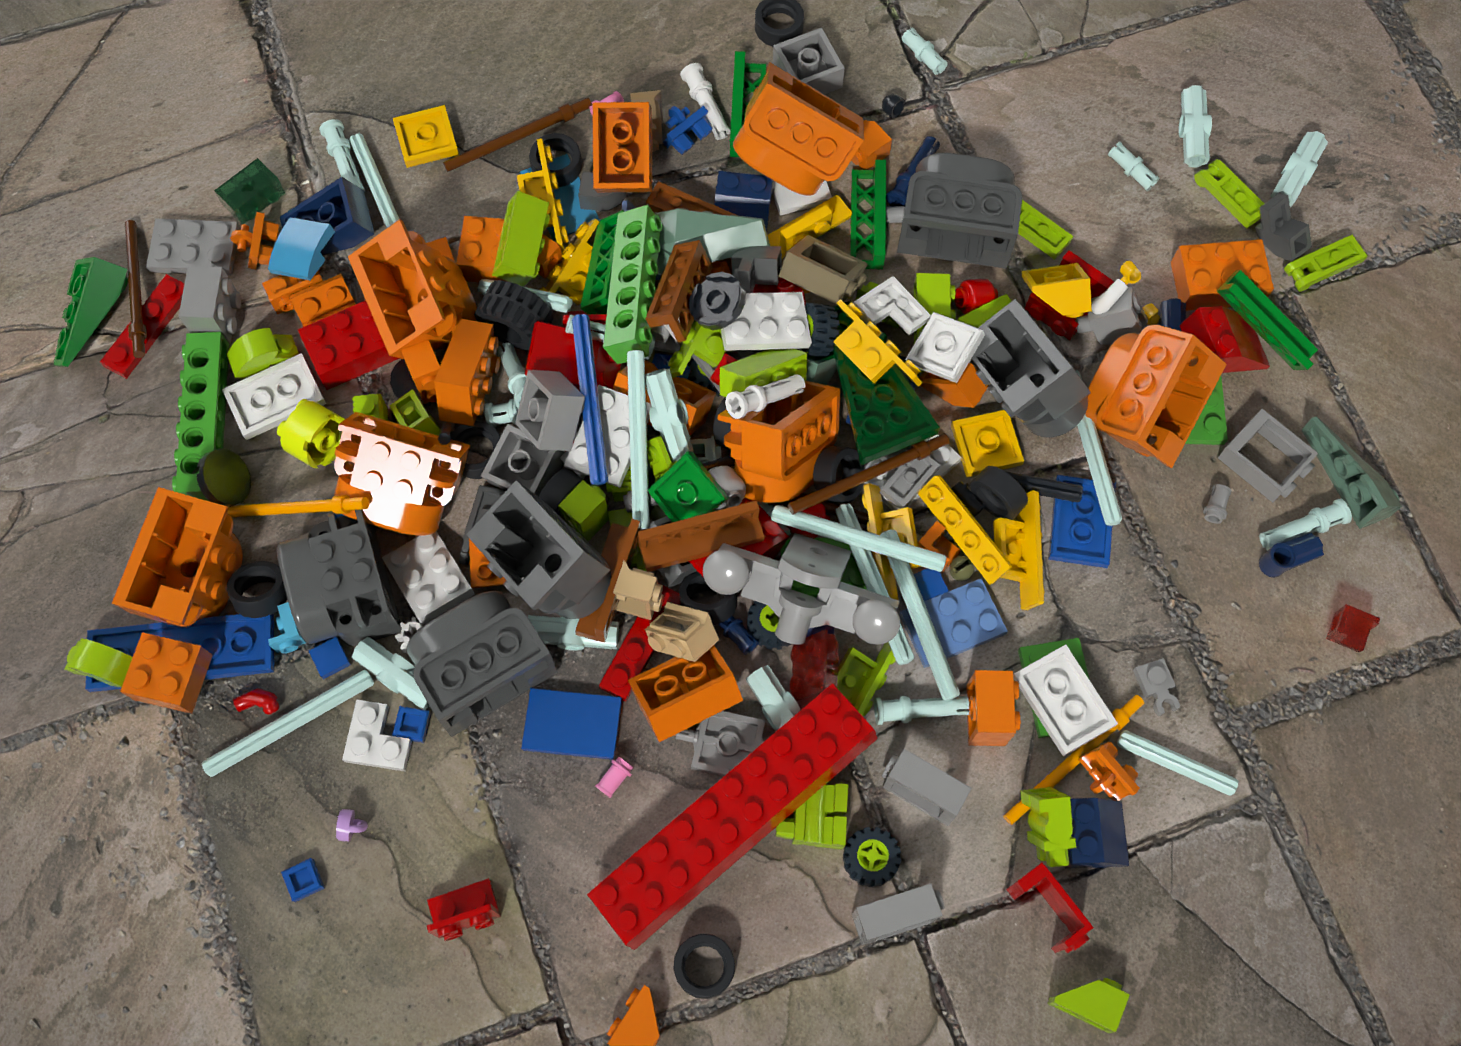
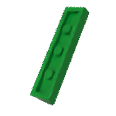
M735 51L730 157H739L734 150L733 141L744 124L742 121L745 119L746 110L743 112V107L746 109L748 105L744 98L751 92L754 93L756 87L760 85L766 75V64L745 63L744 51ZM745 72L761 73V76L752 84L745 78Z
M875 160L874 170L852 169L851 172L852 216L850 223V255L856 258V253L865 247L872 254V260H862L868 263L866 269L883 270L886 239V160ZM857 179H873V185L864 191L857 185ZM864 199L872 206V209L865 215L857 208V205ZM863 223L872 230V233L865 239L856 232V229Z
M624 210L600 220L597 225L580 309L588 315L607 314L618 213L625 212Z
M1236 270L1217 292L1293 370H1308L1313 365L1310 358L1318 349L1241 270Z

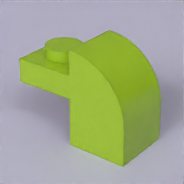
M262 328L248 332L238 338L228 351L227 357L235 378H248L268 369L270 364H279L298 355L299 352L292 335L272 334L270 328Z
M81 638L69 651L67 665L64 670L78 675L89 676L110 686L122 688L133 657L101 643Z

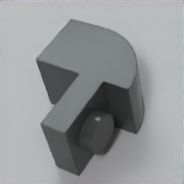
M582 171L578 194L581 209L599 212L608 211L623 202L627 192L597 193L593 189V173Z
M1278 193L1260 207L1262 222L1255 227L1258 238L1263 240V244L1274 255L1292 262L1312 247L1309 224L1291 218L1288 195Z
M781 246L749 247L736 252L731 257L732 275L742 283L746 293H752L755 284L778 285L781 278L779 274L782 268Z

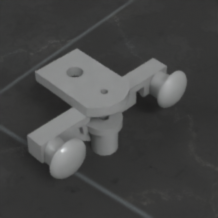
M794 533L780 561L723 543L718 551L707 557L703 565L704 580L713 591L723 595H731L742 590V597L768 605L779 617L775 635L780 640L790 644H803L808 629L822 625H829L853 634L856 632L863 641L874 645L885 644L891 641L897 635L900 628V618L897 613L899 600L841 582L852 551ZM793 581L820 588L817 598L791 590Z

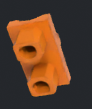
M256 212L253 233L249 232V226L246 224H242L240 230H234L231 233L230 239L234 244L238 245L237 251L243 253L246 252V247H251L248 262L249 269L256 270L257 263L269 265L273 247L261 245V239L273 242L277 240L279 224L265 221V213Z
M1106 742L1082 754L1078 760L1095 780L1090 786V790L1094 794L1104 791L1113 801H1120L1128 795H1135L1140 789L1135 783L1138 773L1130 765L1125 764L1121 766L1115 760L1118 755L1117 748L1111 742Z

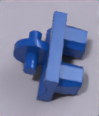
M675 106L668 110L670 119L665 124L669 129L674 125L677 127L667 134L663 144L667 149L673 146L681 155L686 153L694 145V142L687 135L688 132L692 130L702 140L713 130L706 118L708 110L702 106L686 119V116L690 114V110L687 107H684L682 110Z

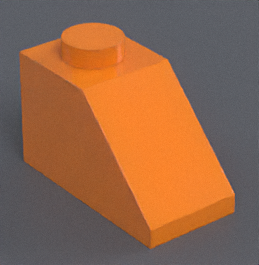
M968 363L957 383L924 371L919 378L923 382L920 385L921 387L953 406L975 408L989 385L985 386L975 373L977 370L972 363Z

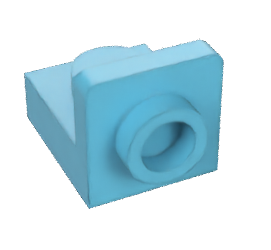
M287 602L277 606L280 616L276 617V622L282 635L268 639L270 647L277 653L293 652L299 648V645L306 643L297 629L289 603Z

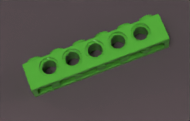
M649 205L618 213L603 343V348L617 364L627 362V353L632 350H641L644 352V357H648L650 343L652 342L651 328L645 318L656 293L655 281L658 274L657 259L660 252L659 237L660 231H662V222Z
M221 332L186 333V344L182 345L184 370L180 371V383L183 388L182 396L178 398V408L181 417L180 422L176 425L179 445L178 449H175L174 452L177 474L173 476L172 487L174 492L206 501L209 500L203 495L197 483L196 474L199 471L194 474L192 472L197 468L198 462L204 454L220 448L223 449L226 398L222 389L227 387V353L229 351V343ZM207 362L205 366L200 367L201 364ZM202 388H206L203 392L198 393ZM200 414H204L202 418L196 420ZM203 440L200 445L194 447L197 441Z

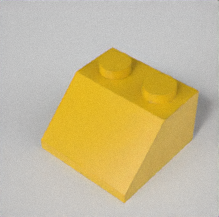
M1078 263L1021 271L1022 278L1031 291L1061 315L1075 318L1082 316L1085 312H1092L1090 278Z

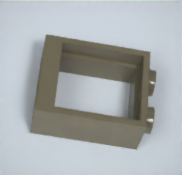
M807 235L787 251L779 277L837 304L840 299L843 302L847 298L851 299L856 289L861 290L867 278V274L864 271L868 263Z

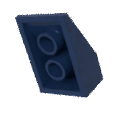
M340 177L280 216L282 228L290 217L330 224L335 233L321 250L322 256L353 248L374 235L364 190L343 177Z

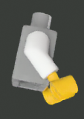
M1126 261L1121 266L1120 273L1123 275L1121 279H1116L1104 293L1091 299L1092 312H1088V315L1076 317L1075 321L1079 324L1077 327L1079 334L1093 331L1098 342L1102 345L1113 344L1122 335L1128 333L1140 334L1147 325H1157L1159 323V310L1153 303H1149L1142 308L1133 287L1127 286L1128 283L1134 284L1141 279V272L1132 261Z

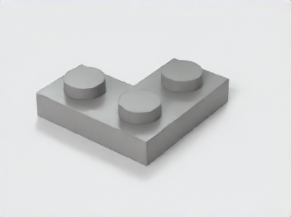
M912 445L905 447L901 450H898L896 452H893L891 454H888L886 456H883L880 459L884 461L888 458H891L899 453L911 449ZM929 456L920 461L915 459L894 469L896 472L881 488L880 494L898 508H906L939 470L940 464Z

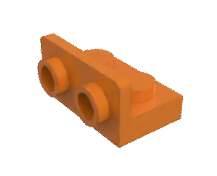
M318 270L310 281L279 275L263 282L262 285L278 315L294 309L289 299L290 295L318 284L323 279Z
M341 274L289 296L303 327L355 305Z

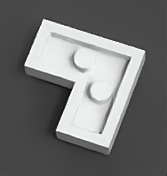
M894 276L853 303L863 313L860 318L865 324L871 321L876 325L890 315L908 335L926 324L931 317L924 307Z
M356 700L342 758L344 762L406 771L412 740L383 735L389 710L387 704Z

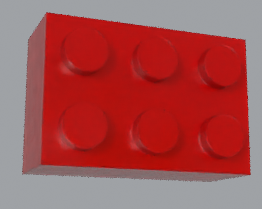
M366 300L297 329L326 390L400 359L389 356Z

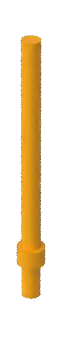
M347 495L334 496L332 499L234 505L228 507L227 513L231 517L333 511L335 514H348L351 510L368 509L370 503L367 497L350 498Z
M1135 695L1121 709L1116 708L1111 712L1118 723L1115 727L1073 751L1033 789L1053 788L1080 763L1078 759L1082 754L1097 748L1116 729L1121 730L1130 722L1129 718L1145 704L1144 700L1139 695ZM1020 800L1003 817L1010 825H1013L1031 807L1024 805Z

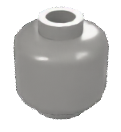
M719 466L710 469L708 472L729 497L717 509L722 510L739 505L746 494V485L741 477L729 466Z

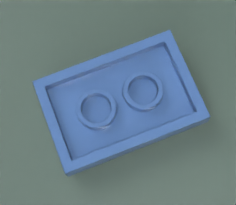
M982 578L924 601L946 659L1004 636L1008 632ZM908 609L902 610L899 616L923 667H929L930 665Z

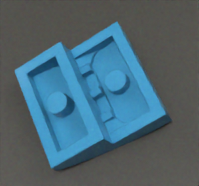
M290 217L275 242L268 270L273 274L310 281L325 262V258L320 252L335 233L334 229L327 223Z

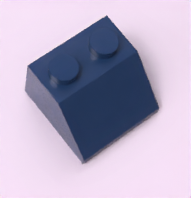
M718 171L714 205L738 216L761 218L764 220L766 232H768L773 180L765 175Z
M1102 798L1070 799L1073 826L1071 836L1076 840V848L1068 849L1069 865L1065 866V869L1128 867L1129 859L1122 802Z

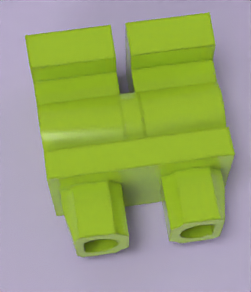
M848 784L824 785L793 812V819L786 818L776 827L775 836L792 839V844L795 845L802 844L842 850L846 845L847 817L844 816L847 813Z
M1052 787L1020 790L1022 803L1031 807L1027 822L1032 831H1027V841L1036 846L1037 859L1047 861L1049 867L1068 866V849L1076 848V840L1071 836L1073 826L1070 796Z

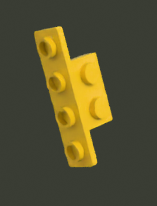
M540 138L537 139L542 170L517 175L520 192L549 202L547 214L550 215V220L547 227H554L556 242L560 245L562 252L565 249L564 243L569 242L566 226L560 225L559 216L564 214L561 200H556L554 189H558V182L555 172L550 173L549 163L553 162L550 145L545 146L543 139Z
M835 195L768 234L770 246H781L783 258L788 250L807 235L814 238L822 236L850 219L852 211L839 195Z
M594 218L588 223L583 222L575 232L577 239L573 244L570 243L561 254V257L564 258L560 266L556 265L547 277L550 280L548 285L540 290L555 293L558 290L563 295L571 298L575 304H581L593 249L587 241L600 221Z
M841 299L837 302V305L853 323L833 342L873 383L881 378L894 364L918 387L923 383L917 376L921 371L909 359L904 363L898 357L901 351L890 340L884 343L879 338L882 332L871 321L865 324L860 319L863 313L852 302L848 305Z
M940 475L934 476L918 492L920 498L939 522L946 527L950 536L989 584L995 583L1012 568L1009 560Z
M871 483L864 484L862 502L868 511L869 522H867V531L880 535L892 529L897 532L900 542L918 547L912 508L906 507L884 513L880 487ZM872 551L873 558L890 598L899 600L895 576L887 556ZM909 563L911 569L922 567L919 565Z
M1034 490L1026 493L1028 504L1017 515V521L1001 517L993 521L994 543L1012 564V568L1001 578L1020 582V606L1022 610H1030L1042 605L1045 594L1040 526L1041 506L1039 503V492Z

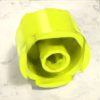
M302 399L298 402L296 409L289 415L287 420L279 424L277 435L281 437V446L285 452L312 468H318L317 465L320 464L327 466L336 458L334 455L335 450L340 443L342 431L338 430V426L345 419L315 401Z

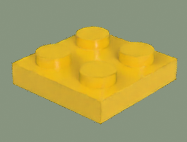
M445 105L393 118L406 168L459 155Z
M1005 410L952 421L951 429L959 455L962 457L961 461L966 478L978 475L986 466H995L1004 470L1023 465L1024 459L1013 424Z

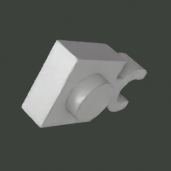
M1164 658L1133 669L1144 698L1154 697L1153 709L1158 717L1165 713L1162 702L1169 703L1173 712L1180 708L1178 699L1169 693V690L1176 687Z

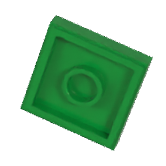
M692 451L686 452L647 490L672 522L714 512L729 498Z

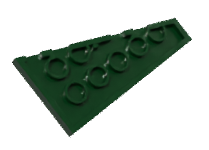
M837 305L834 306V312L838 314L836 320H839L837 330H839V335H841L853 321ZM833 344L835 361L861 465L938 435L939 425L896 364L873 383Z

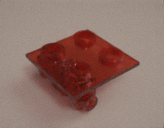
M823 630L806 637L803 644H793L791 650L792 677L790 680V690L792 692L791 695L796 701L821 693L832 683L838 689V675H834V673H838V668L829 665H835L839 662V659H837L839 641L836 640V635L827 634L828 630Z

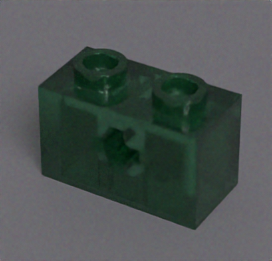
M258 158L214 190L222 205L241 225L254 219L256 212H261L270 204L277 202L285 194L279 179Z

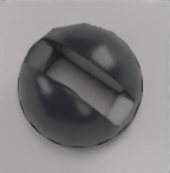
M895 94L884 97L882 101L883 111L892 118L898 117L905 106V100Z

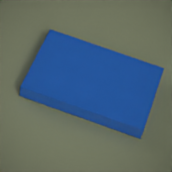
M1057 475L1056 481L1083 486V496L1080 502L1054 498L1048 560L1108 568L1110 565L1113 525L1107 526L1104 522L1093 480ZM1112 483L1115 491L1116 483Z
M530 688L521 749L531 752L614 760L622 697Z

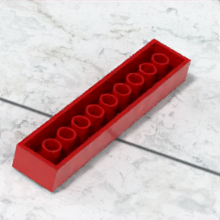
M832 683L593 888L587 896L623 943L633 950L637 949L878 739L874 728Z

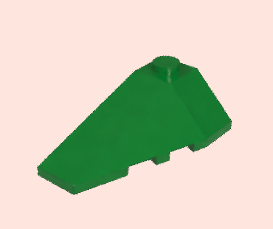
M97 257L76 260L67 290V295L72 296V300L68 307L64 309L62 316L67 326L61 330L58 337L54 366L68 367L116 302L120 293L125 291L128 284V277H126L127 268Z

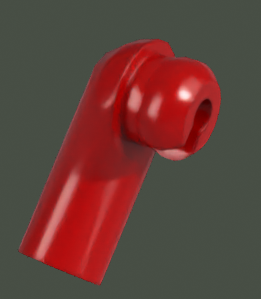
M261 688L233 698V703L238 712L256 705L262 707L263 712L269 715L275 713L280 708L279 703L276 701L278 697L275 693Z

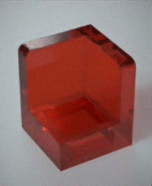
M1345 604L1335 612L1326 639L1360 653L1365 648L1370 630L1379 625L1380 618Z

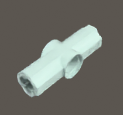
M1192 85L1187 89H1183L1181 93L1182 115L1178 133L1179 137L1183 138L1184 163L1188 164L1189 167L1198 168L1201 165L1207 164L1210 159L1209 136L1212 129V116L1207 115L1206 90L1202 86Z
M1315 131L1307 132L1297 147V151L1293 152L1281 172L1282 177L1272 192L1271 198L1278 193L1288 195L1289 205L1292 207L1303 186L1307 185L1318 166L1317 161L1328 144L1324 134Z
M664 368L645 374V385L652 405L649 411L651 424L656 431L660 432L670 460L672 462L678 461L686 452L692 451L694 453L686 427L688 422L686 405L683 400L678 399L670 369Z
M528 615V619L544 644L557 645L561 649L573 651L583 650L584 647L617 649L619 622L612 621L606 642L602 643L576 635L575 630L579 619Z
M369 637L359 642L354 649L353 660L376 675L377 680L396 694L400 692L423 710L430 707L415 682L413 676L415 667L397 653L393 655Z
M769 665L757 669L746 678V682L763 706L761 708L766 719L775 731L801 710L791 693L785 692Z

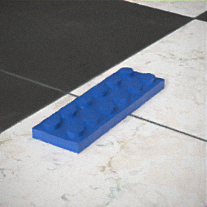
M240 614L202 618L187 627L173 626L161 622L87 630L88 640L109 646L132 657L142 632L200 645L213 655L204 680L274 672V650L268 642V639L274 637V614L261 618L243 617ZM86 676L85 689L89 692L121 689V687L110 686Z

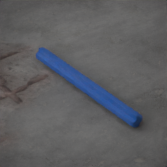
M577 314L572 319L580 392L585 396L582 413L590 482L592 485H603L608 482L590 319L586 314Z

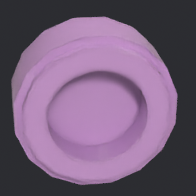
M342 809L338 815L336 838L338 841L350 842L352 834L364 832L368 828V824L364 820L355 819L354 810Z

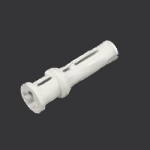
M700 63L687 65L681 71L680 76L683 81L687 82L691 98L696 100L700 107L704 106L708 110L706 118L713 128L712 132L715 139L721 140L726 138L727 134H730V128L713 98L712 85L709 81H706L702 65Z
M795 374L765 386L751 385L743 392H730L725 401L726 409L735 419L743 418L751 411L760 412L769 403L804 392L802 388H805V381L800 375Z

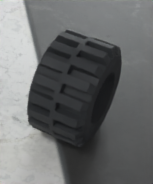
M501 280L490 284L474 314L478 322L493 324L494 336L498 337L500 342L511 343L514 348L521 350L530 349L535 322L551 324L554 320L551 308L539 296L518 284Z

